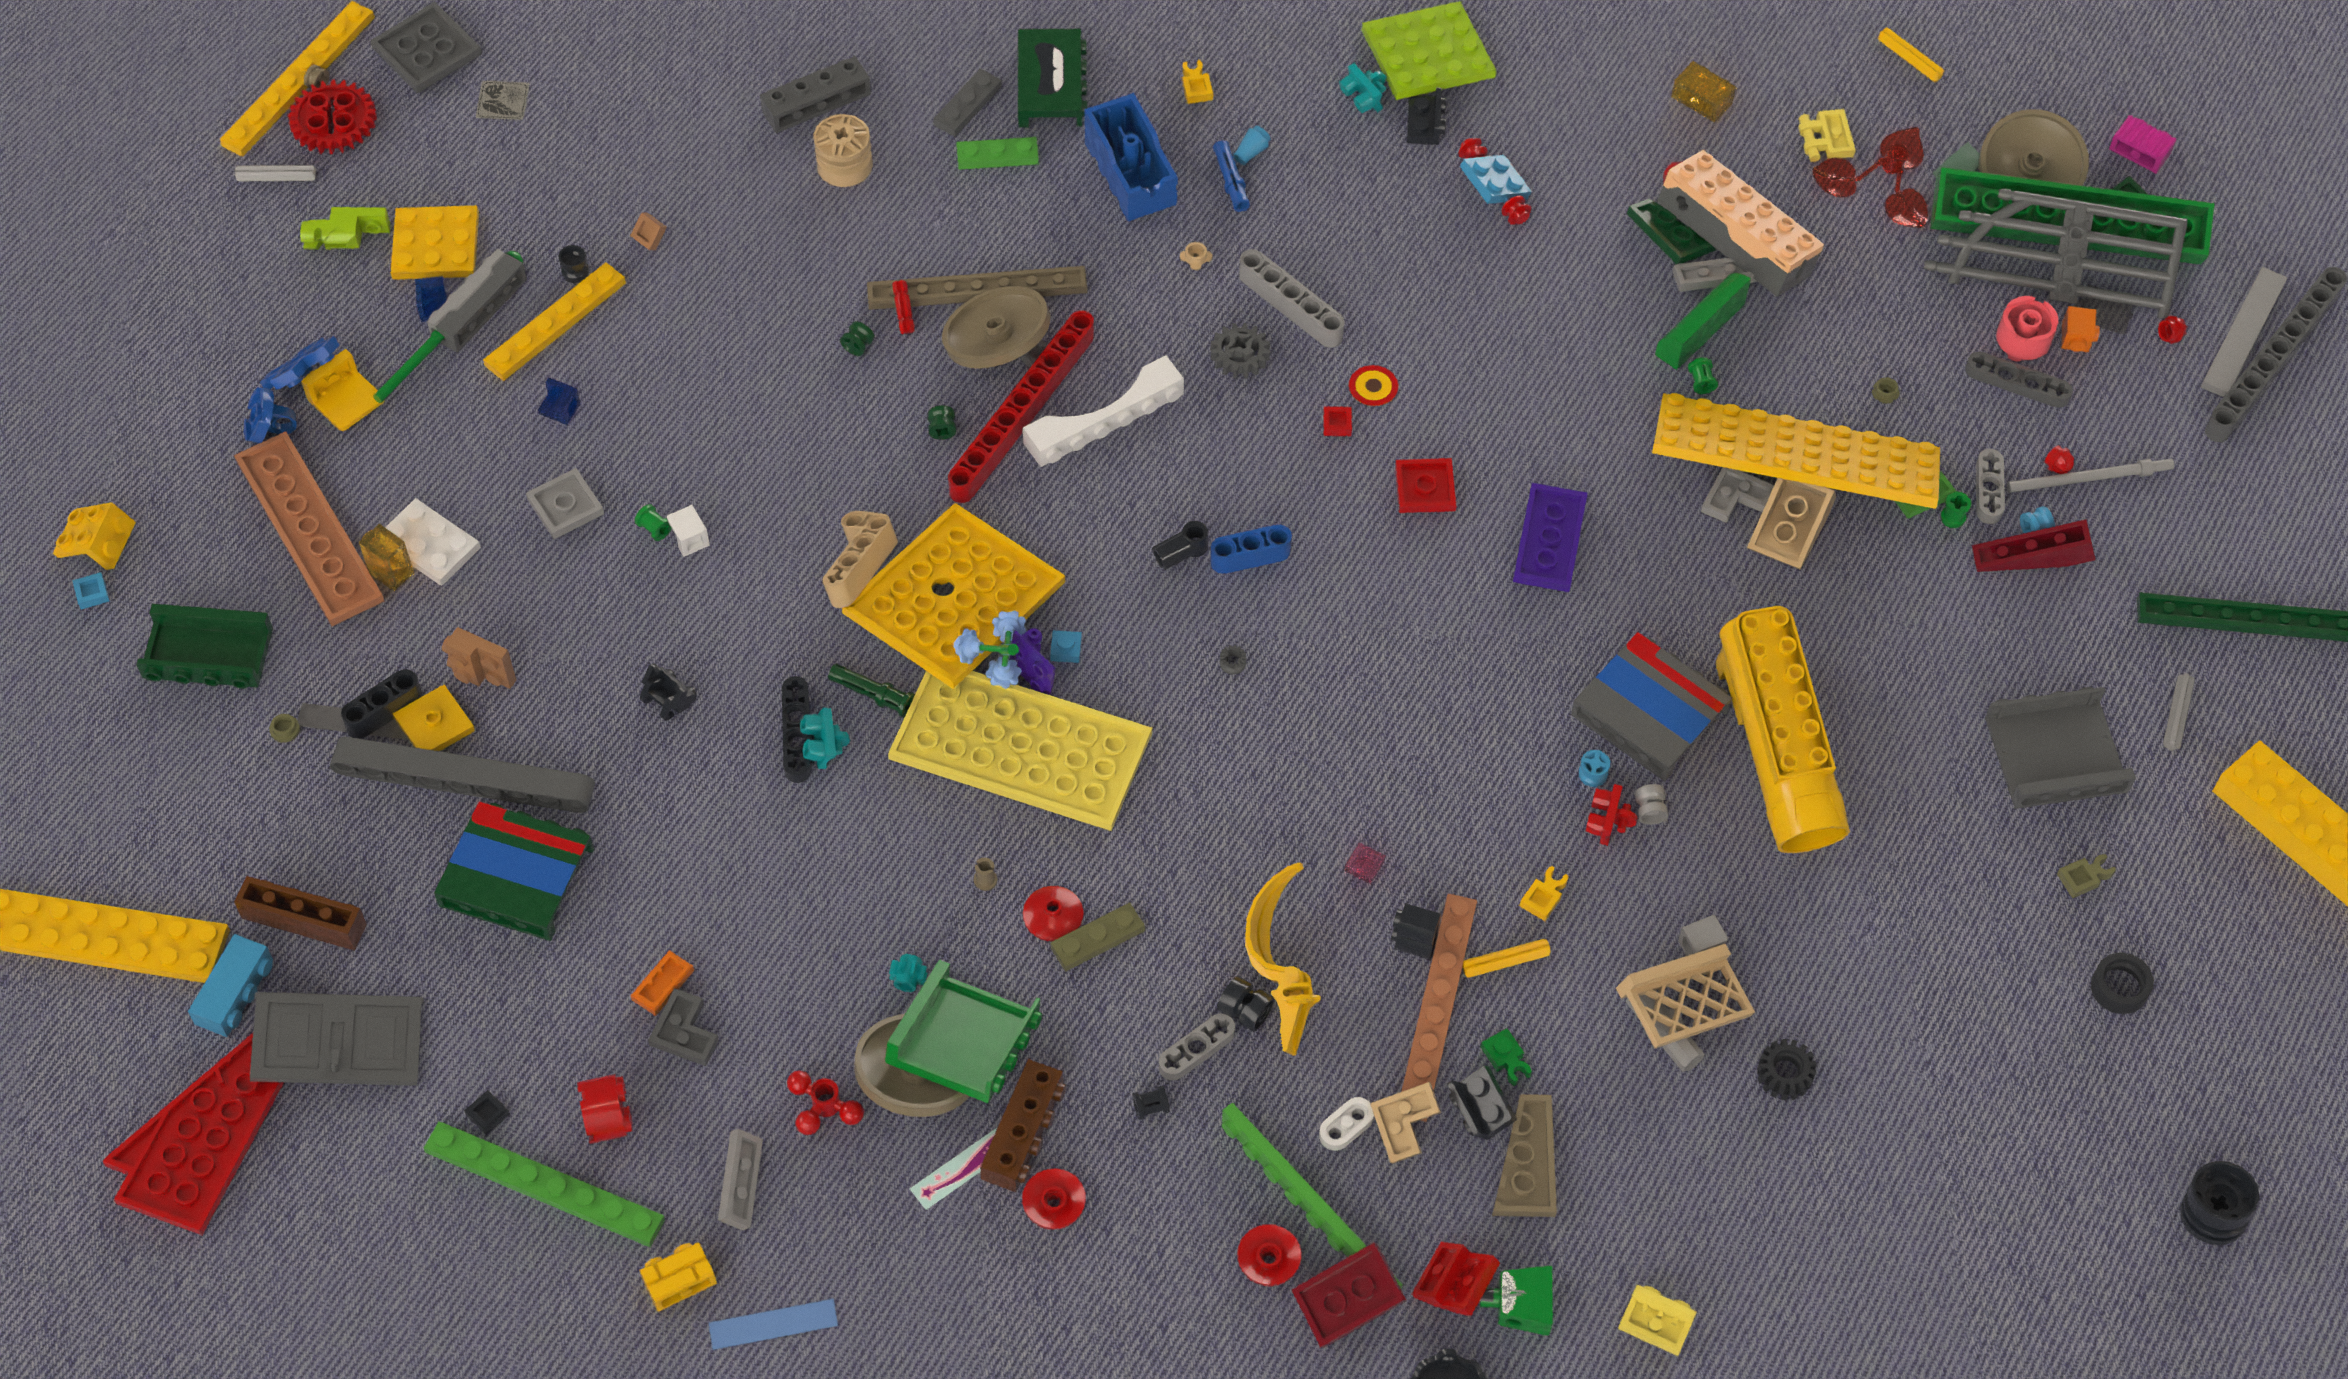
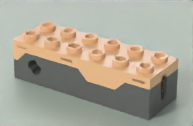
M1702 150L1685 161L1671 163L1663 173L1664 184L1657 202L1727 258L1734 260V263L1745 272L1753 273L1755 275L1754 279L1775 296H1780L1811 276L1824 244L1791 217L1778 209L1772 202L1755 191L1750 185L1741 180L1731 170L1718 162L1712 155Z

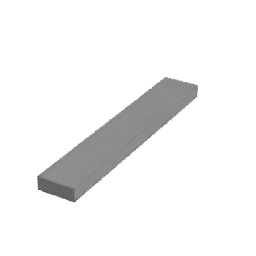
M2261 268L2201 388L2221 397H2224L2231 389L2288 277L2267 268Z

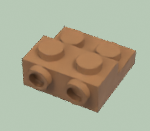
M459 627L444 640L442 651L448 654L447 666L452 668L454 676L459 681L466 684L470 682L480 686L486 678L493 685H503L509 689L516 682L517 679L507 649Z

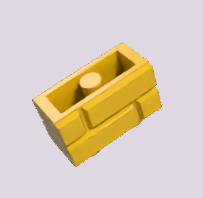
M699 1242L693 1245L691 1243L682 1244L674 1250V1254L664 1259L662 1257H655L645 1263V1268L639 1270L645 1287L658 1312L717 1284L715 1274Z

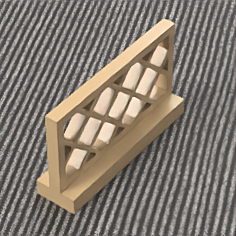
M1726 944L1629 974L1616 987L1621 999L1628 997L1654 1048L1750 1017L1755 1013L1727 961L1731 953ZM1721 970L1726 979L1725 986L1712 980L1715 971ZM1691 979L1704 984L1701 994L1688 988ZM1666 987L1680 992L1677 1002L1664 996ZM1709 987L1723 994L1721 1003L1707 997ZM1646 995L1656 1000L1653 1010L1644 1006L1639 996ZM1685 995L1699 1002L1697 1011L1683 1005ZM1728 997L1736 1000L1742 1011L1737 1012L1727 1007ZM1661 1003L1675 1010L1673 1019L1659 1013ZM1704 1005L1718 1011L1715 1020L1702 1014ZM1680 1013L1694 1019L1691 1028L1678 1023ZM1656 1021L1670 1027L1667 1036L1660 1037L1655 1027Z

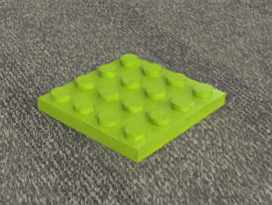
M1460 1L1362 23V32L1381 71L1385 74L1386 81L1396 100L1434 92L1436 87L1443 90L1496 78V68Z

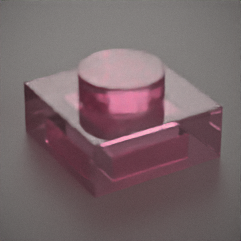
M1358 843L1345 864L1344 871L1371 884L1384 864L1386 856Z

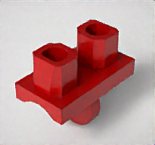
M1614 784L1612 791L1597 788L1595 790L1591 807L1607 811V814L1602 816L1589 813L1585 831L1601 836L1599 844L1608 846L1613 823L1618 825L1617 831L1619 833H1625L1626 828L1634 827L1637 823V815L1631 811L1632 806L1630 804L1624 803L1622 809H1617L1623 786Z

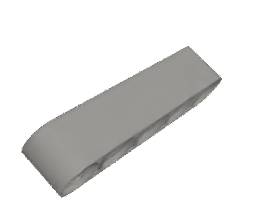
M1249 249L1241 254L1239 277L1245 285L1323 346L1333 348L1342 343L1345 321L1340 313L1260 251Z

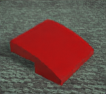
M1440 1242L1411 1294L1414 1298L1435 1307L1472 1316L1500 1262L1494 1255L1472 1253L1462 1244Z

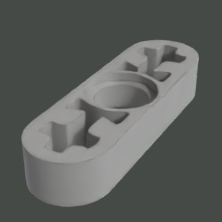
M1985 449L1980 452L1976 462V514L1982 522L1995 524L2000 521L2005 510L2004 457L1995 449ZM1986 460H1990L1991 464L1994 465L1991 472H1988L1989 463ZM1993 482L1998 489L1989 491L1984 488L1983 483ZM1989 501H1993L1992 511L1994 513L1989 512V508H1987Z
M1216 1014L1165 1050L1159 1057V1072L1161 1076L1171 1081L1178 1080L1229 1044L1235 1035L1234 1020L1226 1014ZM1216 1025L1221 1028L1227 1026L1226 1034L1221 1031L1215 1034ZM1213 1035V1042L1211 1043L1209 1037ZM1197 1040L1203 1042L1206 1049L1202 1053L1196 1054L1189 1050L1188 1045L1192 1041ZM1181 1050L1183 1051V1054H1184V1057H1183L1182 1059H1180V1058H1181ZM1170 1060L1174 1063L1179 1060L1178 1069L1174 1067L1167 1068V1061Z

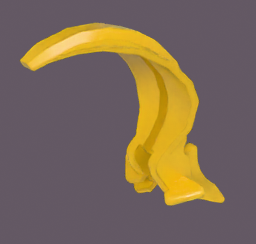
M1301 862L1289 865L1281 870L1259 891L1247 915L1245 947L1251 965L1259 974L1279 984L1276 990L1271 991V995L1277 1001L1280 1009L1282 1050L1292 1056L1297 1054L1309 1010L1320 1001L1321 997L1313 995L1311 978L1306 972L1294 966L1282 967L1275 964L1270 951V928L1274 909L1282 891L1288 882L1304 869Z

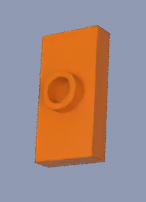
M669 950L630 995L632 1001L657 1016L667 1004L674 988L679 989L694 972V966Z

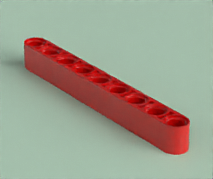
M1080 310L1074 312L950 470L948 486L949 496L953 501L966 503L974 497L1021 436L1023 427L1031 423L1094 340V318L1091 313Z

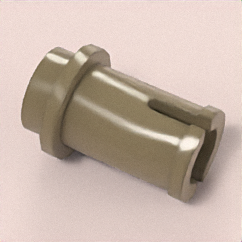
M980 858L976 862L977 865L975 864L974 885L982 891H989L997 885L998 881L997 874L994 872V862L989 858Z

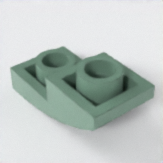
M1967 142L1932 174L1937 177L1941 167L1975 172L1979 169L1980 153Z

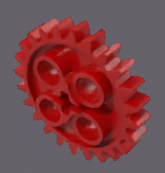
M332 79L330 85H326L324 81H321V87L319 88L312 84L311 92L302 90L303 98L295 97L296 105H290L291 113L288 114L290 121L288 123L294 139L299 140L301 146L308 145L309 151L317 147L319 154H322L325 149H329L330 155H333L337 148H339L341 153H344L345 146L355 149L354 142L357 141L363 144L362 135L370 137L369 129L375 128L374 120H377L375 104L370 93L366 94L363 87L357 89L356 83H352L348 87L346 80H343L340 85H336L335 79ZM332 100H334V101H333V106H334V109H335L333 112H332V109H331V101H332ZM332 121H333V124H334V132L331 134V132H332V127H331V124H330V123H332Z

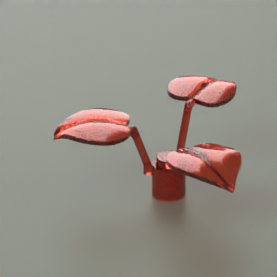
M1918 127L1902 129L1886 136L1880 144V154L1884 158L1880 157L1875 164L1859 176H1855L1854 166L1843 158H1830L1813 167V177L1821 189L1832 196L1844 198L1856 192L1857 186L1855 182L1861 181L1876 168L1882 166L1886 173L1897 175L1894 189L1896 194L1889 195L1885 201V211L1888 217L1899 225L1914 228L1925 227L1928 221V209L1923 196L1913 188H1906L1902 192L1900 190L1901 178L1904 173L1903 169L1917 168L1924 158V150Z

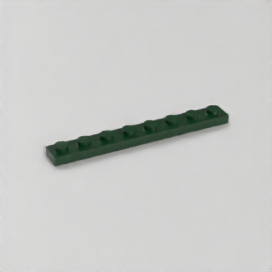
M2142 592L2137 597L2138 623L2348 642V611Z

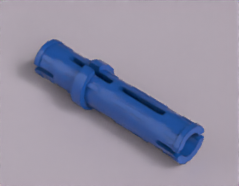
M1224 140L1218 141L1214 144L1213 151L1216 154L1225 181L1224 189L1230 195L1234 210L1236 212H1243L1250 207V202L1245 192V181L1239 175L1229 142Z

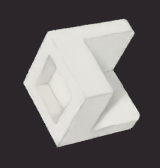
M693 505L667 516L668 523L677 537L678 547L683 557L710 546L707 529Z

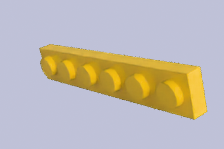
M605 262L484 358L485 367L502 381H505L626 284L625 277Z

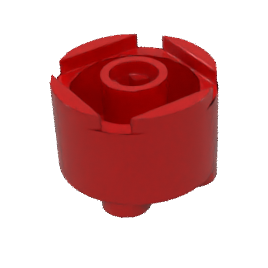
M616 1074L577 1082L578 1093L581 1092L583 1099L580 1101L585 1131L587 1136H589V1144L628 1136V1132H633L630 1107H623V1102L626 1101V1087L623 1076L616 1077Z

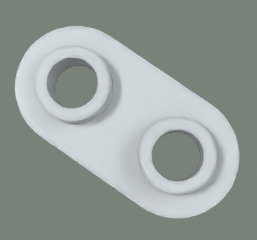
M1361 1097L1352 1098L1325 1119L1320 1126L1319 1139L1322 1145L1329 1150H1341L1369 1128L1374 1117L1370 1102ZM1354 1114H1361L1363 1118L1356 1120L1352 1116ZM1337 1133L1340 1135V1138L1332 1139L1329 1135Z

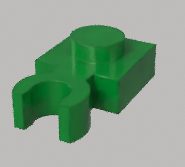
M1508 1028L1481 1042L1480 1048L1498 1072L1503 1068L1507 1070V1080L1512 1086H1516L1518 1083V1078L1514 1074L1516 1071L1524 1073L1527 1079L1531 1077V1067L1526 1062L1519 1060L1523 1058L1524 1051Z

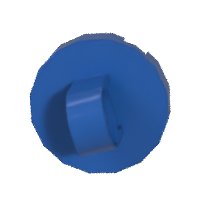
M257 387L254 390L247 406L248 409H251L250 418L244 421L245 440L259 444L264 440L267 432L281 434L285 431L287 434L294 432L297 427L295 411L291 408L274 404V395L271 389ZM280 418H288L291 420L286 424H280L276 422Z

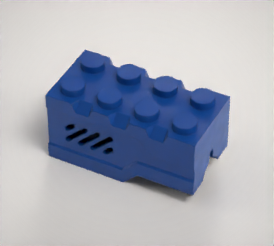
M1132 93L1084 109L1085 145L1091 156L1096 159L1102 176L1106 177L1113 196H1116L1119 200L1120 208L1127 221L1177 205L1176 185L1178 184V177L1161 149L1157 133L1135 94Z

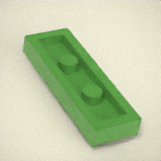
M1026 137L957 142L958 169L1038 165L1037 138Z

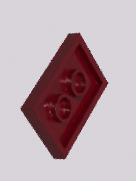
M1374 1242L1291 1289L1321 1348L1327 1347L1407 1301L1378 1244Z

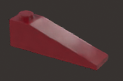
M2087 519L1972 545L1977 572L2068 567L2096 560Z

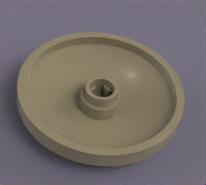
M2021 110L2002 118L1988 132L1979 154V170L1981 173L2083 186L2089 168L2088 150L2078 130L2063 117L2045 110Z
M1020 286L992 289L971 298L953 312L943 328L942 342L948 356L961 366L968 368H990L1003 365L1023 356L1041 341L1050 325V311L1042 295L1033 289Z
M905 1014L883 1019L863 1034L855 1052V1077L862 1091L882 1108L905 1116L928 1117L949 1112L960 1106L970 1097L885 1063L887 1042Z

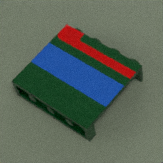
M479 801L434 891L439 907L552 941L556 932L553 918L584 852L593 853L594 851L591 836L578 828L568 829L552 820L542 821L533 818L530 814L523 811L516 813L506 810L497 803L486 804Z

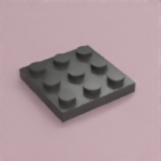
M436 2L431 3L370 40L371 47L417 94L482 55L481 47Z

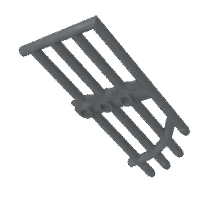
M1999 189L1998 198L2014 202L1993 214L1972 213L1967 210L1959 212L1958 219L1980 224L1968 238L1938 235V244L1961 248L1954 264L1937 263L1933 260H1926L1924 263V269L1928 271L1950 274L1948 283L1959 284L1962 276L2050 291L2048 300L2076 304L2078 296L2158 309L2157 318L2165 319L2169 317L2188 219L2021 191H2011L2009 189ZM2031 205L2066 210L2063 226L2009 217ZM2098 215L2175 228L2172 244L2091 231L2093 216ZM1993 226L2060 237L2058 253L1980 240ZM2088 242L2169 255L2167 270L2165 272L2085 258ZM1973 250L2055 264L2053 279L2046 280L1965 265ZM2083 269L2164 282L2161 299L2082 286L2080 283Z

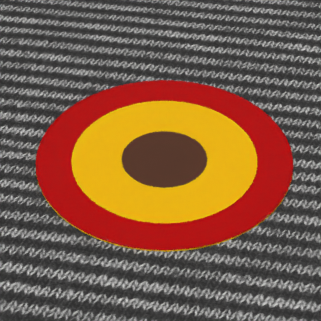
M1368 365L1357 369L1349 380V390L1352 396L1360 403L1369 406L1387 404L1394 399L1399 388L1396 376L1387 368L1377 365Z

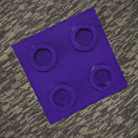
M1036 628L1028 630L1023 635H1020L1016 630L1013 631L1012 644H1016L1019 647V652L1014 656H1010L1009 660L1017 662V667L1022 670L1019 676H1022L1030 683L1032 690L1051 695L1056 668L1040 654L1042 633Z

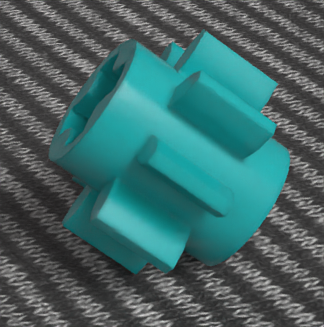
M903 954L900 957V961L892 960L889 979L894 981L893 985L895 988L904 992H914L917 985L923 986L928 974L926 972L927 966H922L923 960L920 957L912 954Z

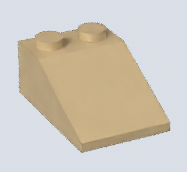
M1777 478L1747 549L1801 570L1837 497L1835 491L1827 487Z

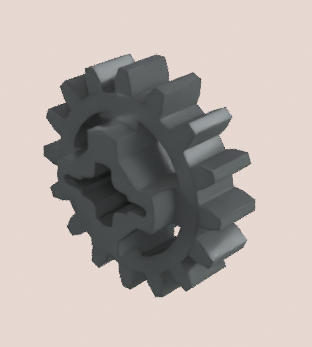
M1233 323L1230 330L1223 326L1222 334L1216 332L1214 334V341H1211V360L1215 361V368L1223 367V375L1232 372L1235 379L1238 377V374H1243V377L1247 379L1249 372L1258 375L1259 368L1265 369L1266 361L1270 359V341H1265L1266 334L1264 332L1257 334L1258 327L1256 326L1251 330L1247 329V323H1244L1242 328H1238L1237 324Z

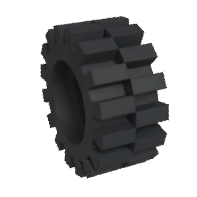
M1781 1039L1780 1044L1776 1040L1771 1043L1770 1047L1767 1046L1764 1049L1757 1068L1759 1084L1764 1082L1763 1089L1765 1092L1769 1089L1773 1090L1771 1096L1776 1098L1777 1093L1782 1094L1781 1100H1787L1788 1095H1791L1792 1100L1797 1099L1799 1094L1803 1096L1806 1094L1807 1089H1810L1816 1075L1817 1063L1816 1060L1812 1061L1814 1057L1812 1051L1806 1053L1807 1046L1804 1044L1800 1048L1796 1047L1798 1042L1796 1040H1792L1791 1045L1787 1044V1039ZM1779 1061H1789L1798 1068V1075L1792 1079L1784 1078L1776 1072L1775 1065Z

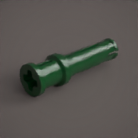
M838 663L831 667L828 674V680L875 700L877 706L881 708L886 706L897 711L899 716L905 718L915 696L912 692L905 693L894 688L892 683L884 682L881 684Z

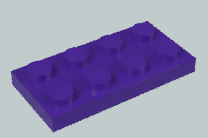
M1531 483L1513 577L1514 583L1570 592L1587 492Z

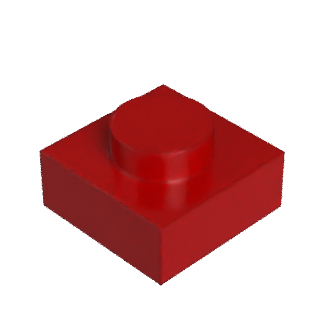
M1324 406L1323 436H1351L1352 407Z

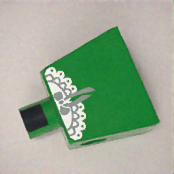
M1552 1266L1530 1267L1500 1272L1498 1288H1487L1479 1301V1307L1498 1308V1325L1549 1336L1553 1325Z

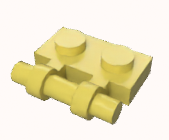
M1844 109L1818 111L1817 120H1810L1807 114L1799 117L1800 124L1798 129L1800 135L1804 137V151L1806 155H1809L1811 162L1820 160V151H1826L1828 159L1854 157L1856 150ZM1814 133H1821L1822 138L1815 139Z

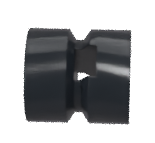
M1235 976L1223 991L1218 1001L1217 1009L1231 1018L1239 1017L1241 1025L1255 1032L1267 1019L1275 999L1261 989L1254 991L1253 984L1240 976Z

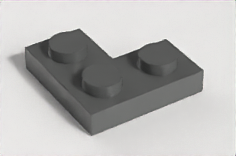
M674 988L648 1039L649 1046L706 1066L719 1041V1037L717 1034L693 1026L704 1005L703 998Z

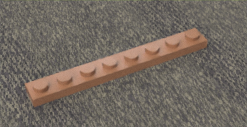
M1447 894L1401 1092L1428 1082L1431 1083L1434 1091L1477 905V900ZM1428 1118L1422 1119L1420 1121L1427 1122Z

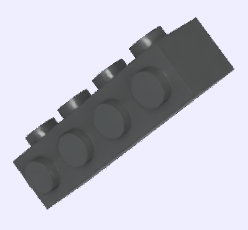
M853 56L760 94L762 113L774 132L779 133L871 95L870 78L856 56Z

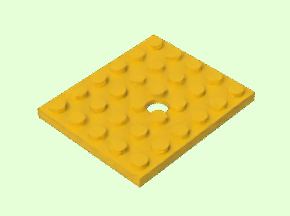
M954 503L868 582L851 605L842 608V613L954 689L992 653L984 651L974 658L972 664L961 663L960 657L955 653L954 642L958 636L962 635L964 629L975 630L977 638L985 645L999 646L1002 641L1000 636L996 637L993 635V618H999L998 614L1001 611H1017L1018 617L1029 618L1065 583V575ZM949 582L954 586V591L947 596H939L932 591L935 583L943 585Z

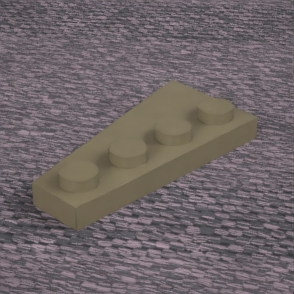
M1520 1094L1515 1115L1517 1120L1513 1123L1492 1216L1556 1217L1552 1095Z

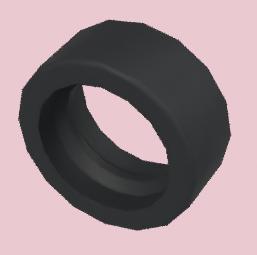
M2122 952L2110 954L2102 959L2091 978V991L2094 999L2108 1011L2123 1015L2135 1013L2142 1008L2151 994L2154 985V977L2147 964L2132 954ZM2111 970H2122L2131 974L2138 981L2140 986L2139 993L2129 998L2113 993L2105 983L2104 977L2106 973Z

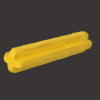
M1885 28L1880 32L1878 40L1933 82H1937L1942 78L1944 73L1942 67L1890 28Z
M1540 939L1466 959L1463 961L1462 969L1465 976L1470 978L1544 958L1550 955V945L1547 939Z

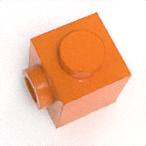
M2068 306L2062 321L2061 349L2089 352L2092 343L2098 341L2100 326L2096 325L2095 309Z

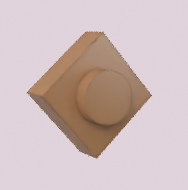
M642 212L630 236L648 250H656L667 226L651 214Z

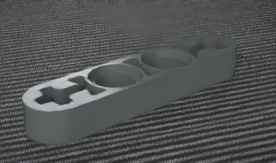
M1984 352L1972 353L1968 357L1965 366L1966 373L1975 380L2053 407L2060 408L2066 406L2073 393L2072 386L2065 380ZM1977 363L1982 364V367H1981V368H1977V367H1976ZM1991 367L1994 368L1993 373H1990ZM2008 371L2012 374L2013 378L2004 379L1998 372ZM2034 380L2039 384V387L2030 388L2025 384V381ZM2045 386L2048 387L2047 392L2043 391ZM2056 392H2062L2061 396L2056 395Z

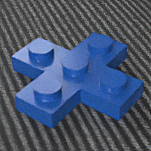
M334 336L327 340L321 337L302 348L291 360L271 370L260 381V384L263 388L271 389L275 387L276 390L286 385L288 388L294 387L303 380L302 376L313 369V365L319 362L322 366L335 357L333 352L340 346L339 342Z

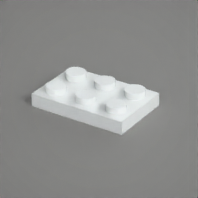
M416 498L376 536L378 543L441 586L481 548L478 540Z

